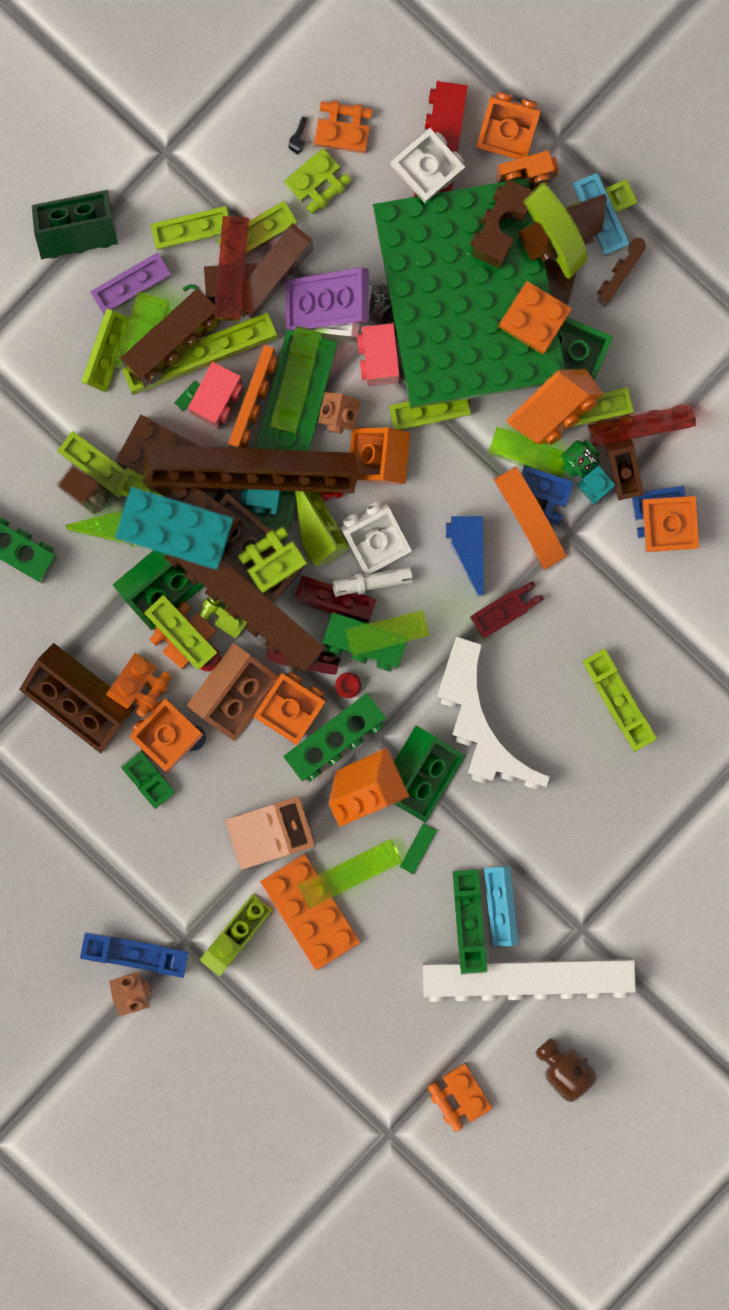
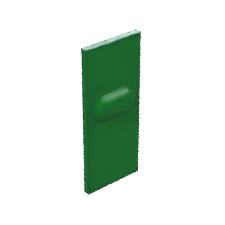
M194 380L174 404L184 412L190 405L200 384Z

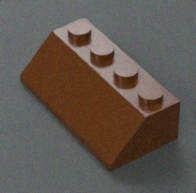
M55 643L36 660L19 689L100 754L117 735L136 708L131 704L126 709L108 697L106 694L111 687Z

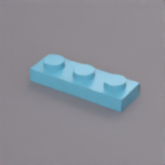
M598 173L573 183L572 186L580 203L603 194L607 197L603 230L595 236L604 256L628 246V239Z
M511 866L484 868L492 947L519 945Z

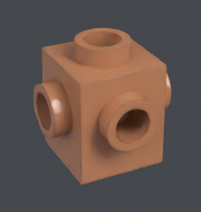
M325 392L318 423L328 426L327 431L342 434L343 430L354 431L361 400L344 394Z
M140 972L109 981L112 999L120 1016L150 1007L148 996L152 995L151 987L148 980L143 981Z

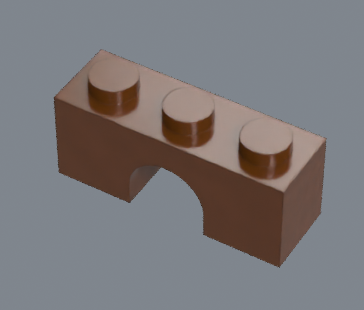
M507 179L504 187L498 186L493 197L496 203L493 209L488 208L482 219L481 223L485 224L481 233L476 231L470 246L474 247L473 257L501 269L511 249L513 238L505 235L500 230L499 224L505 219H514L523 223L529 212L524 201L534 191Z

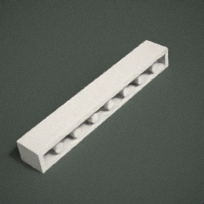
M633 959L487 962V973L462 975L460 962L423 963V996L429 997L431 1002L445 1001V997L455 996V1001H470L471 996H481L482 1000L490 1001L497 1000V995H508V1000H522L524 995H534V999H550V994H560L561 999H574L576 994H587V998H603V993H613V997L625 998L629 997V993L635 992V961Z

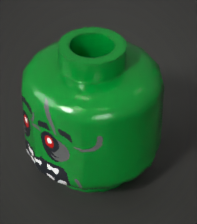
M576 440L561 455V459L565 463L562 469L571 478L577 475L583 479L600 464L598 458L600 453L587 440L584 442Z

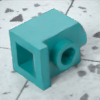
M598 465L576 486L594 505L616 485Z
M243 489L241 505L251 507L250 512L266 514L267 510H271V516L277 517L281 491Z

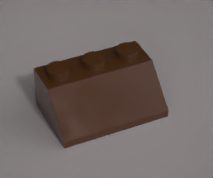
M605 194L565 208L576 225L585 246L593 243V237L603 230L607 202ZM535 222L518 232L530 261L541 258L544 262L557 256V251L541 223Z

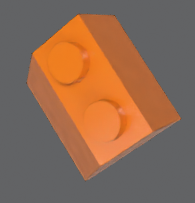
M355 428L354 431H351L349 453H354L359 473L357 481L379 484H405L411 432L393 428Z

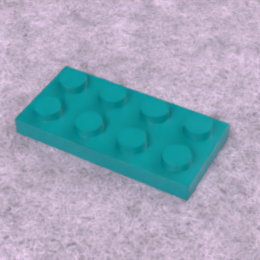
M131 487L115 538L218 570L234 519Z

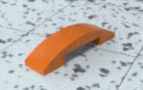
M515 466L494 478L495 484L522 528L543 570L566 558V554L555 532L518 468Z

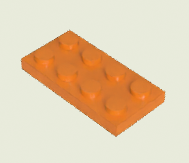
M263 346L228 442L230 448H247L252 436L249 428L251 423H257L261 411L258 405L260 398L265 400L270 387L269 381H267L269 374L274 375L279 361L273 347Z
M306 854L301 855L260 881L316 971L360 943Z

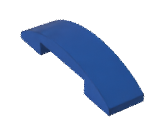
M85 932L80 959L122 965L184 978L189 952L131 939Z

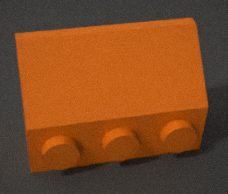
M586 369L558 370L506 421L510 426L536 444L552 445L562 438L561 434L567 428H571L579 422V417L584 412L590 411L597 405V400L603 393Z
M388 749L380 750L336 770L329 805L339 827L409 796Z

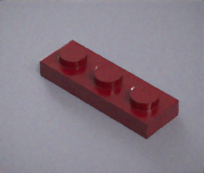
M302 575L293 602L331 614L333 612L369 624L377 599L362 594L359 595L358 593L335 597L331 584Z

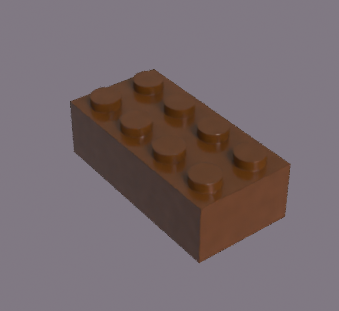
M140 414L116 461L118 464L144 476L143 459L146 444L199 445ZM196 487L214 501L217 500L223 489Z
M227 493L219 504L237 516L241 522L228 538L222 559L261 592L248 572L256 563L251 559L243 564L238 555L246 551L245 547L251 543L255 545L266 538L265 534L271 530ZM280 540L283 547L287 545L283 540ZM271 546L259 555L265 560L277 551ZM306 561V566L262 594L275 604L308 566V562Z

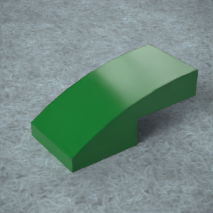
M141 750L121 765V769L138 787V790L154 809L158 808L175 794L169 783Z

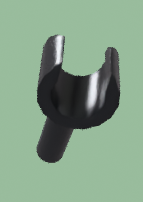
M304 116L301 117L295 134L291 136L288 148L297 155L306 144L305 141L300 139L308 120Z

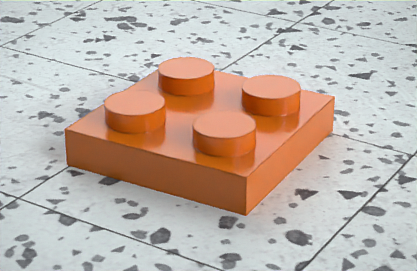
M526 281L500 322L499 328L544 355L572 308Z
M696 496L642 500L646 553L699 549Z

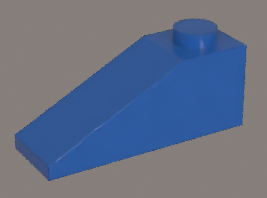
M451 516V523H446V538H451V546L476 595L483 596V516Z

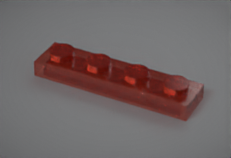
M223 216L214 320L241 322L249 218Z
M676 405L673 408L660 411L651 410L634 416L625 415L613 420H599L596 423L588 424V431L593 446L696 427V418L690 405Z

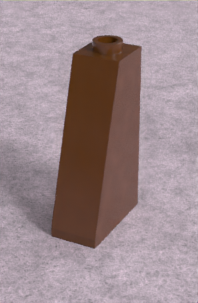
M292 223L231 298L235 304L233 309L243 318L247 315L251 319L254 318L285 283V280L294 273L314 250L313 240Z

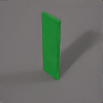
M424 823L422 824L400 868L414 874L437 830Z

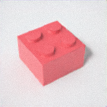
M393 323L362 327V334L357 335L359 354H364L365 360L360 361L362 380H367L368 386L399 383Z
M212 362L188 407L190 414L217 429L220 428L221 424L226 425L232 415L230 407L233 401L238 402L244 392L241 376Z

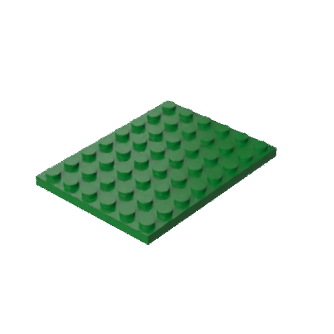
M527 178L513 180V182L530 189ZM506 182L437 193L426 203L417 196L373 204L410 409L540 387L558 370H565L558 333L543 355L499 328L500 322L526 281L550 295L544 262L541 258L530 261L518 232L536 222L530 211L523 223L514 219H505L499 224L500 230L505 235L513 238L511 249L501 269L472 256L474 247L470 246L476 231L482 232L485 225L481 223L484 214L488 208L493 209L496 203L493 200L494 194L498 186L504 187Z

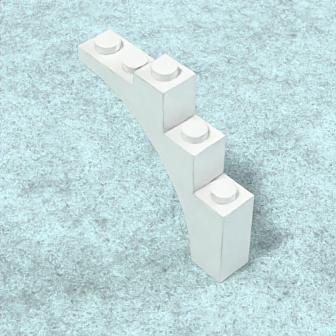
M456 637L437 698L441 699L440 704L455 708L456 704L461 705L452 735L457 737L455 742L471 746L472 742L476 743L467 773L472 774L471 780L486 784L487 779L494 780L497 771L500 772L499 778L514 782L515 778L525 780L524 786L539 790L540 786L547 787L550 777L530 769L514 758L499 743L488 726L480 706L477 690V662L481 644Z

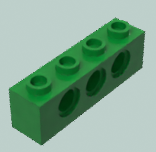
M0 517V537L3 534L11 536V544L6 548L0 547V560L34 580L43 583L58 558L52 554L54 548L42 541L39 545L30 541L32 535L20 528L16 532L7 527L10 522ZM26 547H31L34 551V556L29 561H23L21 558V552Z
M366 693L283 757L301 781L307 778L311 782L322 774L320 771L322 766L328 763L331 767L343 758L340 754L343 750L349 747L352 751L364 742L361 738L364 734L370 731L373 735L385 725L382 721L386 717L368 693ZM354 716H360L365 721V726L360 731H354L350 728L349 722ZM333 732H340L344 737V742L339 747H333L329 743V736ZM317 747L323 752V758L320 762L313 763L308 759V752L311 748Z

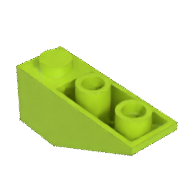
M252 894L200 958V961L220 977L273 910Z

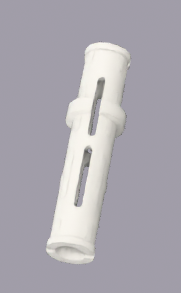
M410 567L369 575L355 574V577L333 580L332 586L335 597L351 593L365 594V591L412 583L413 580L410 579L412 578Z

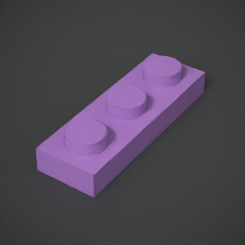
M157 252L90 292L102 313L105 314L106 309L115 310L170 278L171 274Z

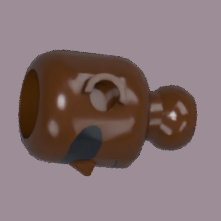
M549 1038L535 1051L537 1058L549 1065L545 1071L546 1080L565 1101H576L595 1084L597 1080L596 1072L588 1064L587 1058H583L575 1049H569L563 1053L559 1049L558 1042Z

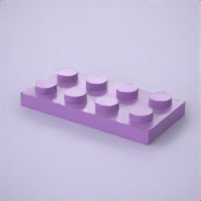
M361 267L285 280L286 330L304 332L369 322L368 268Z

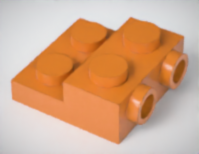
M500 91L497 92V95L492 94L476 148L513 159L527 157L541 112V108H537L538 103L528 99H522V103L513 101L511 94Z
M549 150L499 164L496 179L500 183L506 182L507 179L513 181L527 178L529 187L537 190L542 184L548 186V182L557 177L559 168L555 156L551 157Z
M289 671L288 674L281 673L253 717L295 745H298L327 700L323 698L324 692L313 685L308 689L301 684L303 679L300 676Z
M164 699L163 701H157L155 708L149 711L150 714L145 720H140L133 726V733L129 737L165 772L169 773L204 734L170 701Z

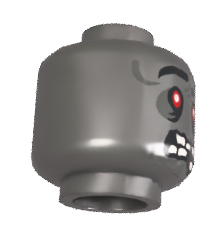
M384 283L370 284L372 288L369 317L374 321H388L392 319L393 313L387 285Z

